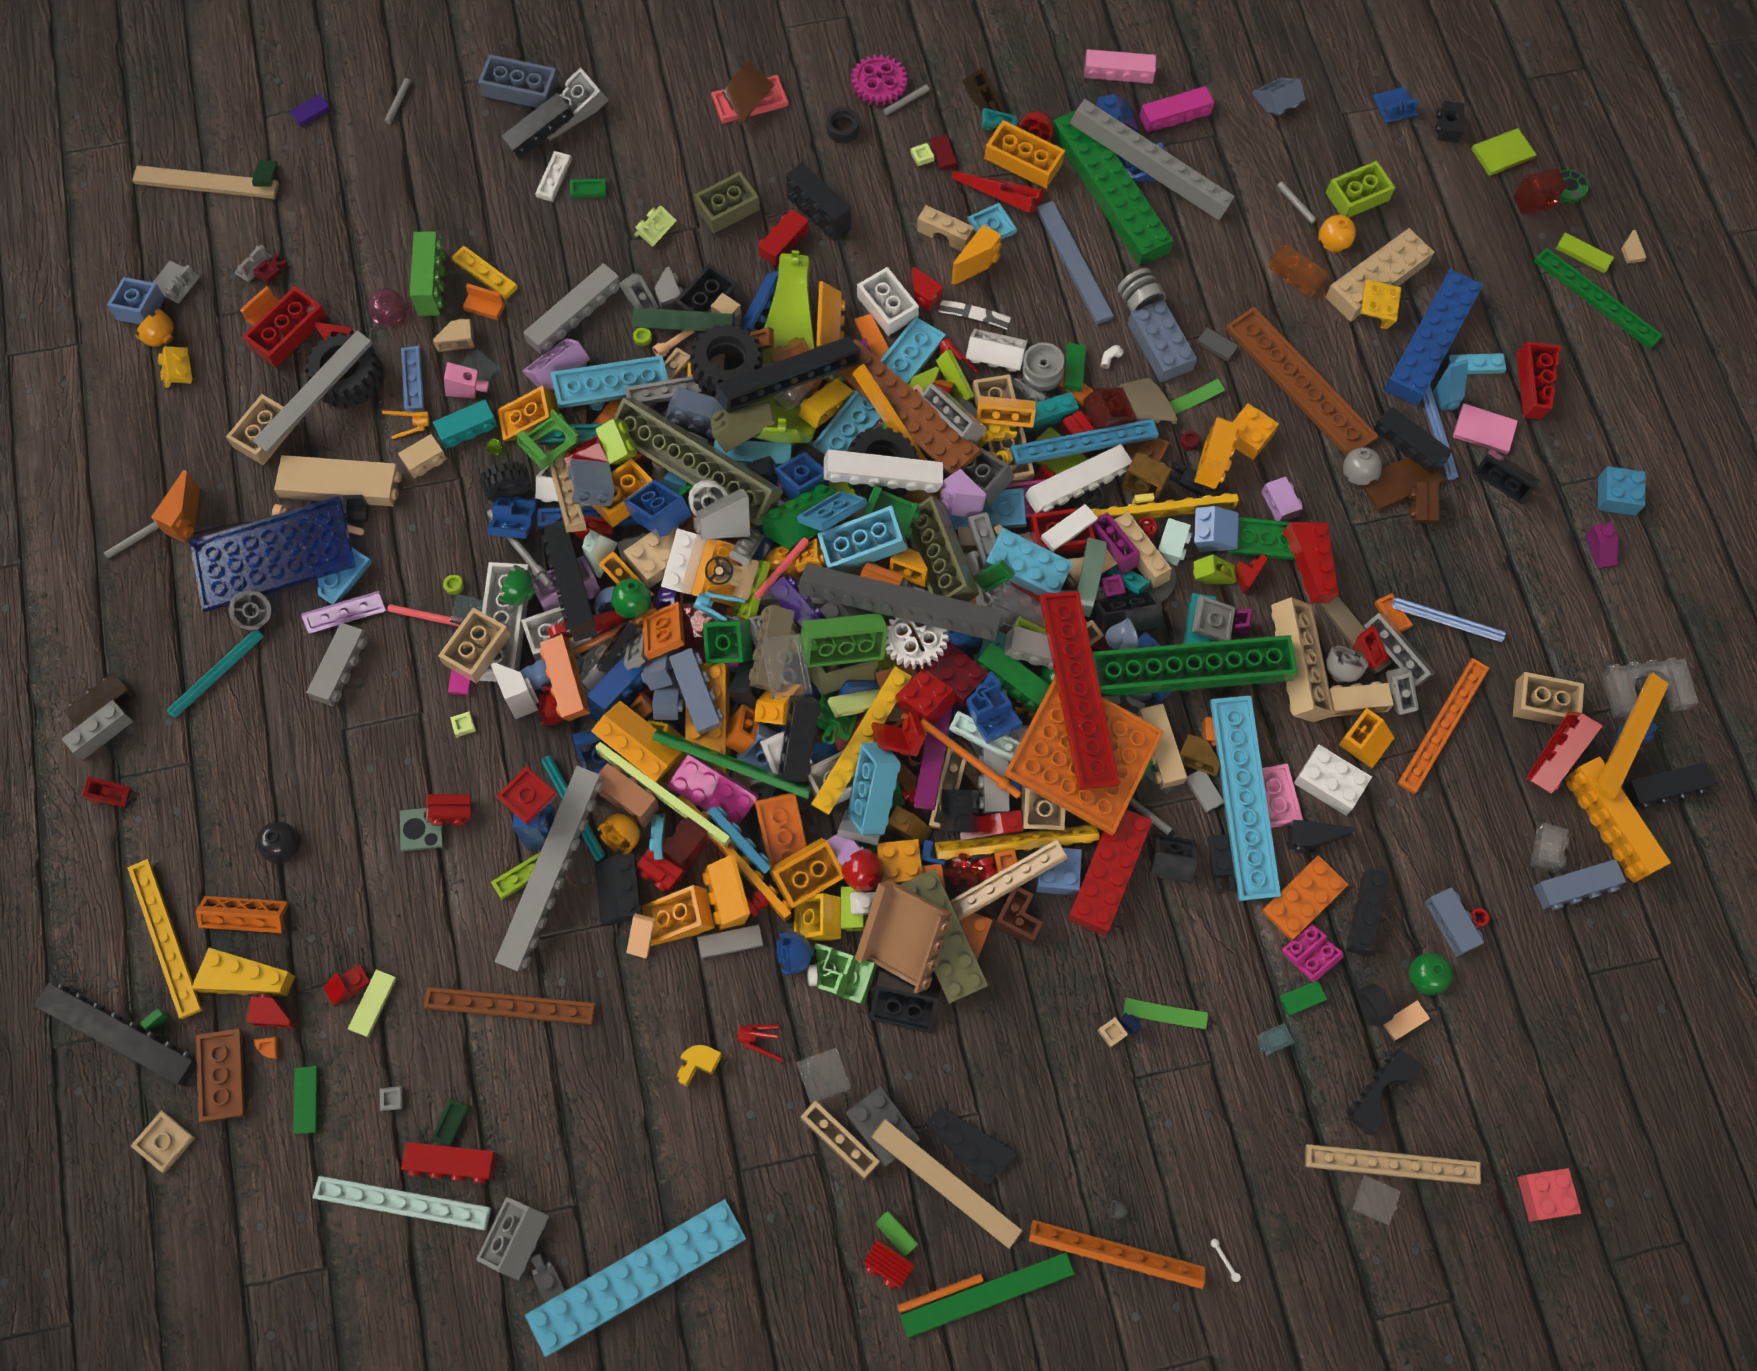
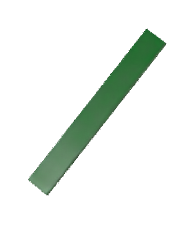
M1547 247L1533 261L1648 349H1651L1662 338L1663 334Z
M657 729L653 735L652 740L801 797L808 798L811 787L797 781H784L776 773L663 730Z
M1063 1253L900 1315L908 1338L1074 1275L1067 1253Z

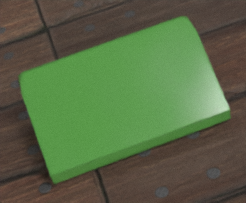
M886 1211L876 1222L877 1227L903 1256H907L917 1246V1242L889 1211Z

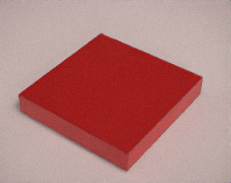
M526 766L496 797L528 825L557 796V793Z

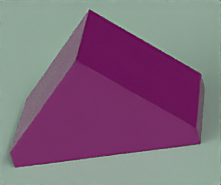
M1254 609L1235 611L1231 635L1246 638L1251 629Z

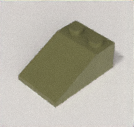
M770 403L747 405L728 413L724 409L715 412L710 418L712 435L725 453L760 433L765 427L775 424Z

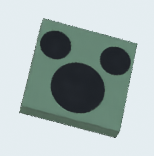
M426 808L400 811L401 851L444 848L443 825L432 826L431 823H426Z

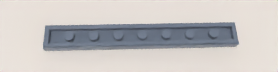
M1054 202L1037 206L1036 211L1095 324L1113 319V313Z

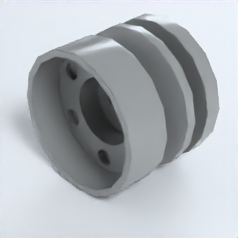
M1148 268L1139 269L1122 280L1117 289L1131 312L1163 299L1165 301L1166 299L1164 290L1160 284L1156 283L1155 276H1153Z

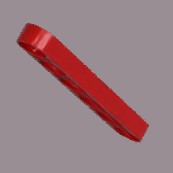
M655 601L651 602L650 609L656 607ZM616 610L593 615L597 631L617 627L624 623V621L631 619L618 615ZM568 621L551 626L548 629L550 638L559 635L572 638V634H567L564 625Z

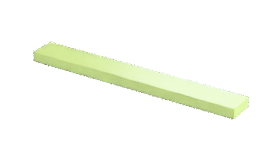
M599 742L597 744L596 751L598 755L613 766L617 765L624 771L625 775L635 778L640 783V786L650 789L658 799L722 846L727 848L731 843L730 836L603 743Z

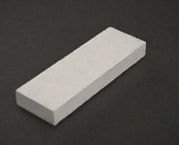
M554 151L535 193L537 198L551 202L554 201L572 161L571 155Z
M1085 504L1042 534L1041 540L1054 552L1095 523L1098 518Z

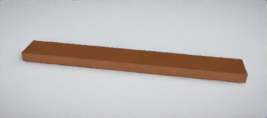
M427 987L424 1009L593 1025L596 1003Z

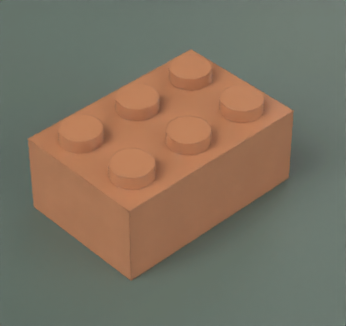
M607 763L599 772L600 775L604 776V786L601 792H597V794L625 815L632 816L645 829L650 823L652 815L657 814L660 810L655 793L648 788L642 789L639 786L640 783L631 776L627 778L623 775L624 771L617 765L612 767Z

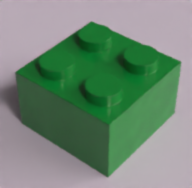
M750 619L727 620L726 622L720 620L703 623L706 663H737L753 660Z

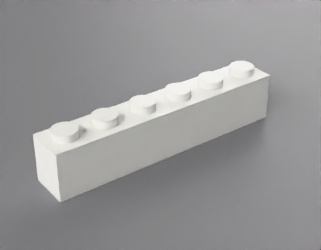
M1120 444L1030 487L1025 497L1035 513L1049 512L1055 505L1059 504L1061 506L1067 503L1071 497L1078 498L1085 493L1084 491L1088 489L1092 491L1102 482L1107 484L1115 476L1119 475L1121 477L1125 475L1132 460Z
M828 449L824 457V480H830L834 483L840 481L849 482L853 485L860 483L868 484L872 487L887 486L891 489L906 488L909 491L925 490L928 493L938 492L943 485V462Z

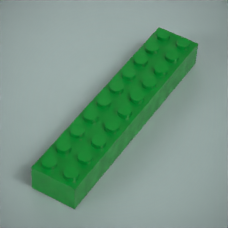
M1076 110L1054 119V139L1060 148L1065 150L1066 157L1138 266L1140 267L1170 253L1174 240L1117 155L1070 124Z
M1291 635L1092 652L1102 697L1292 681L1298 673Z

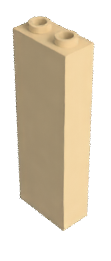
M281 455L274 490L279 498L343 503V495H363L368 505L394 507L395 500L398 499L399 495L397 487L398 482H401L402 473L394 463Z

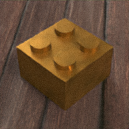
M1137 452L1127 469L1122 488L1136 495L1154 493V502H1157L1165 488L1171 468L1164 463L1152 460L1146 454Z

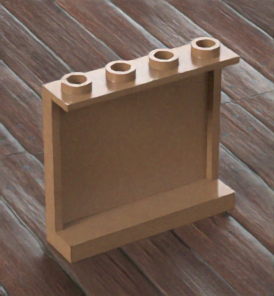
M890 880L879 883L855 959L861 963L870 960L914 985V993L921 992L927 989L932 982L931 975L938 964L937 957L944 945L943 938L945 932L950 927L951 922L949 920L952 913Z

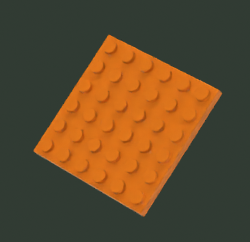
M1054 676L1004 776L1106 833L1113 835L1164 731L1102 697L1120 785L1079 791L1057 682Z

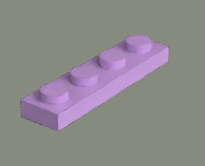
M380 591L302 613V619L309 634L340 625V623H347L384 612L386 607Z

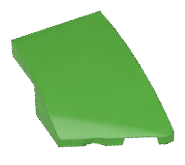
M815 943L818 988L864 1005L878 965L869 961L861 963L853 955Z

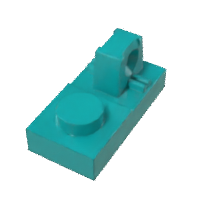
M984 108L982 111L981 128L991 132L994 128L997 129L1003 120L1017 127V119L1014 115Z
M1117 566L1108 571L1107 577L1121 574L1124 587L1128 588V595L1142 593L1150 586L1151 582L1132 570L1122 574Z

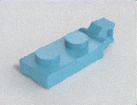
M665 813L653 814L651 818V838L653 839H650V851H654V860L663 859Z

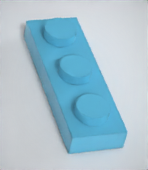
M1503 353L1449 355L1447 357L1448 366L1467 359V374H1495L1506 371Z

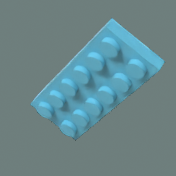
M662 355L551 372L559 409L627 398L625 387L669 380Z

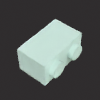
M1168 518L1158 551L1166 561L1177 566L1179 560H1184L1187 549H1184L1185 543L1189 544L1192 535L1189 532L1191 525Z

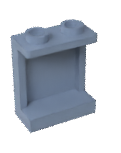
M570 459L567 476L568 479H572L573 484L572 502L611 506L615 490L609 462Z

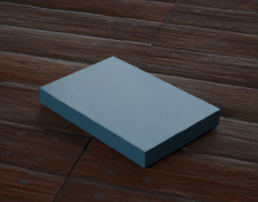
M840 490L798 515L797 519L800 524L825 531L868 504L865 498Z

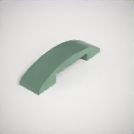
M1089 537L1087 538L1083 556L1084 560L1077 586L1085 617L1091 616L1107 542Z

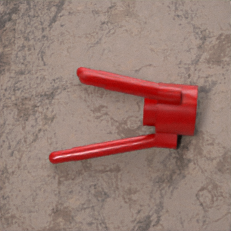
M950 338L943 340L939 344L941 350L938 353L939 356L946 350H951L954 356L959 360L963 359L976 374L979 373Z
M740 1025L737 1041L742 1042L743 1047L753 1049L777 1061H784L783 1058L751 1044V1042H756L757 1037L779 1039V1035L758 1032V1030L779 1029L780 1025Z

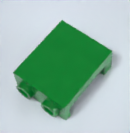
M874 486L862 516L893 506L898 515L904 536L909 539L913 528L910 527L912 521H917L921 511L918 509L919 504L916 502L912 503Z

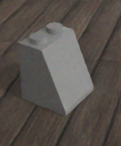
M739 489L697 511V517H694V529H696V533L700 535L701 539L750 537L749 497L744 489Z

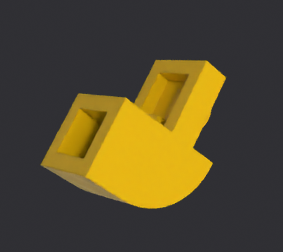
M695 1045L688 1048L680 1057L687 1064L686 1066H681L677 1077H679L678 1082L688 1088L697 1068L713 1075L722 1057L721 1052L705 1045Z

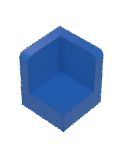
M925 840L921 855V865L941 864L942 870H944L946 860L937 859L933 841Z

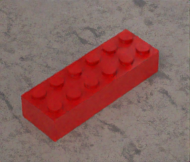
M1126 809L1113 835L1105 831L1102 832L1068 916V921L1100 935H1107L1150 829L1152 819Z

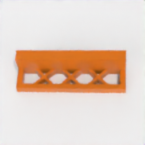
M205 896L196 909L198 928L282 933L284 930L283 915L288 908V901ZM208 904H217L212 907L207 906ZM273 908H279L278 911H271Z

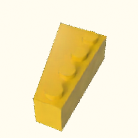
M208 948L192 989L199 993L269 994L287 997L295 976L288 971Z

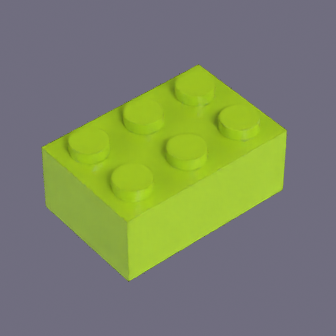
M1375 161L1332 179L1326 194L1339 214L1350 218L1389 201L1395 186L1379 163Z

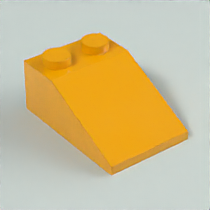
M983 224L953 262L951 284L956 285L989 269L993 263H996L1000 258L1001 234Z
M542 385L497 409L503 441L517 440L516 434L522 430L528 434L538 425L551 418L552 409L557 414H560L555 393Z
M692 885L641 906L643 916L655 919L650 946L698 935L715 928L707 890L702 887Z

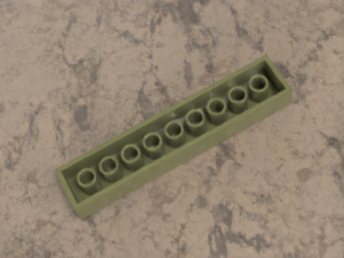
M622 398L614 419L624 420L628 425V432L636 444L637 451L693 486L703 480H712L722 485L728 495L739 489H744L749 497L750 522L754 525H763L761 515L776 507L784 490L637 399Z

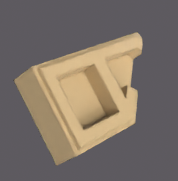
M1633 230L1621 248L1627 264L1642 262L1646 259L1637 232Z

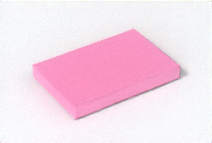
M1463 403L1453 438L1507 455L1510 451L1518 421Z
M1288 764L1262 768L1271 828L1289 825L1292 820L1304 821Z

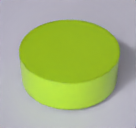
M645 327L636 329L633 333L634 342L642 347L649 345L652 341L651 331Z
M449 575L445 578L443 586L448 594L457 595L463 591L464 582L458 575Z

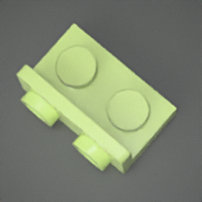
M661 205L657 209L653 207L646 215L649 218L645 222L641 220L635 227L637 231L634 235L636 237L640 235L652 247L677 221Z

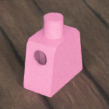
M447 362L444 376L445 396L475 399L477 391L488 392L489 381L479 380L478 371L475 369Z

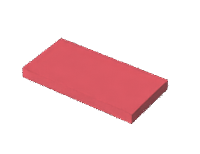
M778 75L767 77L775 85L750 116L788 106V100ZM723 90L712 92L711 96L721 123L724 124L738 120L739 117L735 110H731L729 102L722 94Z

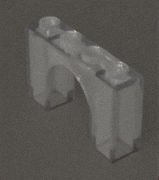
M1674 657L1658 662V660H1650L1643 664L1632 662L1626 666L1613 664L1608 666V669L1601 674L1613 718L1629 717L1637 700L1635 681L1640 677H1648L1651 673H1655L1669 684L1665 694L1671 712L1690 710L1699 703L1686 659L1677 660Z

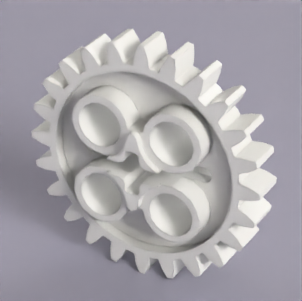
M895 617V620L889 619L890 626H887L885 647H887L886 652L890 654L891 660L896 659L898 665L904 662L905 668L912 664V668L915 669L916 665L919 664L921 669H923L924 663L931 666L932 659L938 662L937 655L943 656L944 652L942 649L948 648L946 642L949 641V636L946 629L930 625L917 627L919 623ZM909 623L912 625L916 636L920 639V644L925 651L922 652L920 650L916 638L912 635V631L908 626ZM900 632H907V634L903 636L898 635ZM928 639L934 640L932 643H925ZM909 648H915V651L908 652L907 650Z

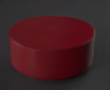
M1194 431L1184 432L1180 439V445L1185 450L1196 449L1200 441L1199 435Z

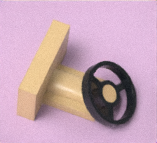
M713 557L705 566V575L713 584L723 585L727 583L734 585L733 596L748 600L759 561L751 559L747 566L743 564L738 566L732 564L725 557ZM713 560H715L716 566L713 569L714 574L711 577H709V564ZM715 578V580L720 581L721 583H716L712 580Z

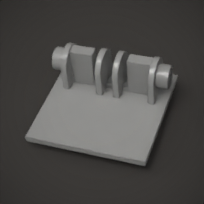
M169 261L152 283L157 284L164 297L179 304L200 278V275L192 272L193 269L189 265L182 267Z

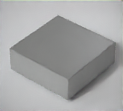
M402 1086L380 1089V1111L404 1109Z

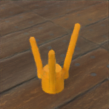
M382 411L383 414L411 416L413 425H417V428L393 435L392 439L418 431H425V427L430 426L429 412Z

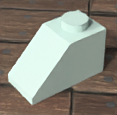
M590 529L584 539L582 549L592 573L601 578L604 570L598 564L615 550L618 543Z

